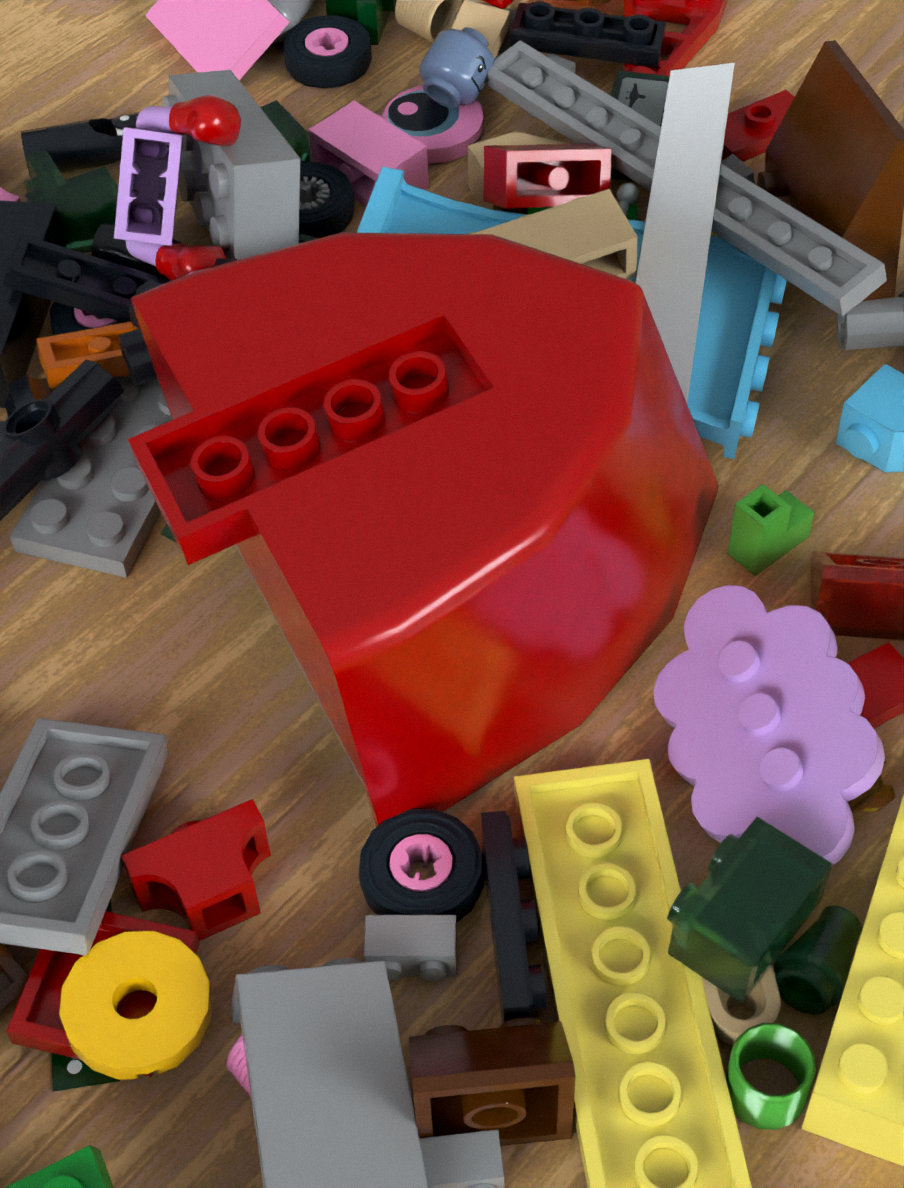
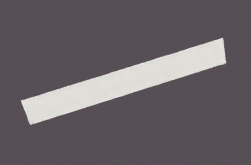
M735 63L670 71L636 277V284L643 290L686 403L688 402Z

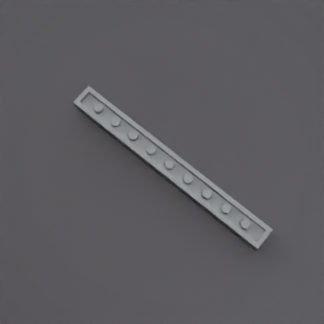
M521 40L494 59L493 66L487 72V86L576 144L586 143L611 148V166L651 192L661 126ZM721 164L711 230L713 233L842 317L887 281L884 263Z

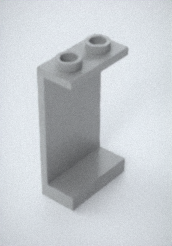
M339 958L321 967L289 969L283 965H266L256 968L248 974H237L230 1012L232 1023H241L263 1188H429L385 960L362 963L356 958Z

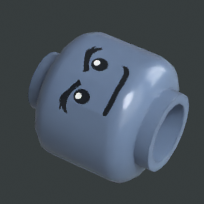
M467 27L463 28L462 31L457 29L441 31L422 60L419 68L424 82L423 89L426 94L435 102L447 108H457L458 105L465 106L474 103L488 81L487 72L494 64L493 54L487 48L489 46L487 39L478 31Z

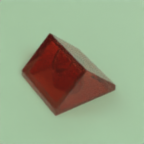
M812 551L811 608L821 613L836 636L904 641V558Z

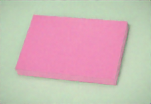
M158 0L145 15L198 73L231 69L239 81L290 23L268 0Z

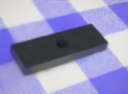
M542 1L530 4L519 3L510 32V47L521 40L539 52L658 68L666 23L654 21L644 15L625 17L603 14L593 8H583L580 10L558 8Z
M506 811L481 813L482 852L484 855L488 905L503 1024L515 1018H533L534 1010L547 1009L543 966L542 964L528 965L526 944L538 943V930L534 899L520 900L518 880L530 878L526 837L512 838L510 815H506Z

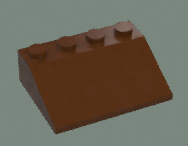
M836 40L826 41L766 149L765 171L758 173L757 186L885 264L887 281L863 301L895 297L904 211V129Z

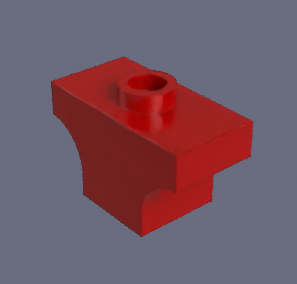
M253 799L202 821L186 822L175 828L170 835L121 855L132 891L141 911L165 909L175 912L185 920L190 930L197 932L199 941L261 914L252 874L259 863L271 856L264 820Z

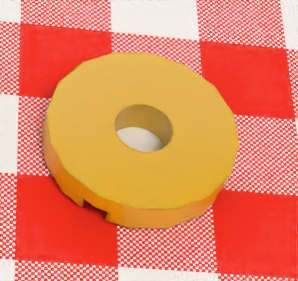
M156 931L123 932L98 942L90 949L88 956L83 955L75 962L62 986L59 1015L73 1052L93 1071L118 1080L138 1079V1074H149L156 1070L159 1075L177 1067L199 1047L211 1022V986L200 958L181 940ZM143 990L151 992L157 997L153 1010L144 1017L127 1019L117 1013L118 1004L131 992Z

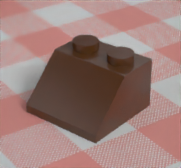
M522 1017L506 1021L499 1028L470 1031L458 1025H444L430 1029L425 1035L409 1037L412 1086L419 1139L497 1129L499 1131L500 1146L572 1139L576 1076L572 1055L561 1021L543 1023L536 1018Z

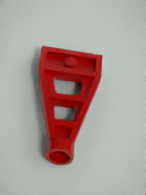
M624 0L623 16L625 17L644 15L653 20L688 26L682 33L665 31L661 53L669 54L670 56L666 61L659 60L658 68L623 63V77L633 76L669 81L670 71L684 69L717 31L727 0Z

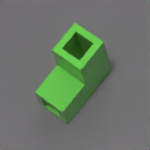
M762 484L735 503L728 554L753 575L757 576L810 536L814 511L787 490L776 495Z

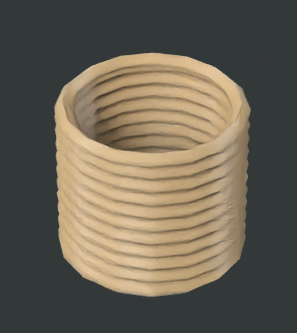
M396 0L395 17L400 25L433 43L441 31L451 29L455 21V15L460 10L463 1Z

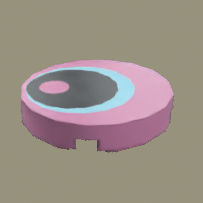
M417 86L400 92L388 102L382 114L386 121L410 136L416 137L427 146L428 164L450 162L467 155V145L474 144L479 138L482 139L484 134L482 105L477 100L469 105L447 108L431 99L424 91L423 86Z

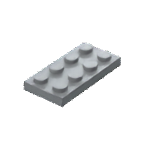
M115 377L124 390L121 394L123 401L79 443L82 446L83 453L73 468L57 478L41 481L10 535L15 552L125 578L128 577L161 513L138 468L128 442L129 438L172 420L158 379L134 386L130 377Z
M37 718L0 793V943L88 956L124 866L121 855L128 853L131 849L168 757L167 735Z

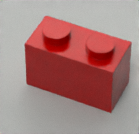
M586 143L484 146L483 202L506 209L555 207L579 197L610 189L611 148Z

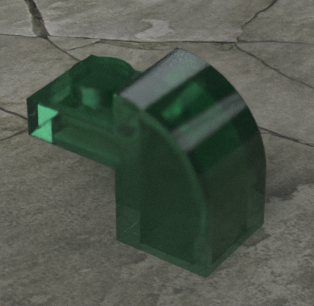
M46 150L26 156L31 178L24 181L27 191L25 194L26 202L56 204L67 248L81 253L92 252V243L98 227L105 221L115 222L118 185L107 168L103 166L65 180Z

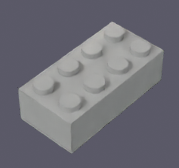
M231 69L169 75V95L163 96L162 106H173L175 103L186 102L204 95H214L232 103L237 108L242 119L239 137L230 147L216 146L194 140L190 136L182 135L183 147L179 178L180 194L183 201H189L193 207L198 224L200 226L205 225L211 235L213 246H220L226 258L239 260L299 244L300 157Z

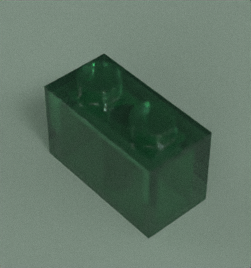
M756 817L740 838L729 834L721 842L708 866V870L711 873L699 887L689 883L675 899L667 916V920L673 923L668 954L740 1003H743L821 902L833 863L761 818Z

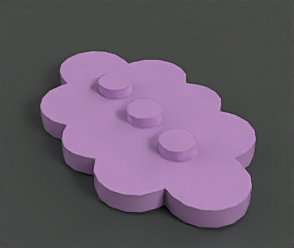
M726 585L712 589L698 598L687 613L684 633L689 650L681 653L665 665L659 673L654 686L655 705L667 723L674 728L667 747L669 761L681 778L694 786L691 796L692 811L701 827L710 837L721 844L742 846L760 840L776 864L789 872L809 875L825 871L839 862L852 844L855 826L848 801L857 798L873 786L882 773L885 761L881 739L868 720L860 716L865 701L863 685L851 666L836 658L838 651L836 636L820 612L808 606L789 605L768 612L756 593L743 586Z

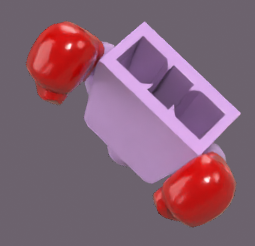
M204 95L186 102L175 103L173 106L146 107L138 114L136 129L124 127L114 239L126 240V248L132 256L156 266L158 272L165 275L170 281L197 270L213 267L217 258H226L220 246H187L182 243H172L182 158V135L221 147H230L239 137L242 119L237 108L232 103L214 95Z

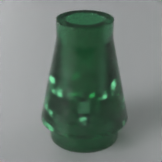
M840 906L825 907L818 919L776 959L774 970L780 998L790 1007L802 1013L817 1015L825 1012L828 1007L840 1002L847 981L855 944L862 932V925L859 919L851 911Z

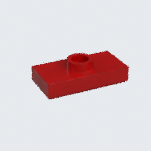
M784 90L728 113L722 159L724 160L734 154L744 162L765 153L794 96L789 91Z

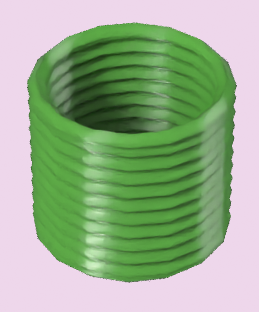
M761 1023L747 1028L736 1039L730 1055L726 1081L734 1113L744 1123L759 1129L777 1130L792 1124L803 1113L815 1077L816 1062L815 1055L808 1041L796 1030L780 1023ZM755 1059H772L784 1064L794 1074L799 1087L784 1095H769L756 1090L745 1080L740 1068L745 1063Z

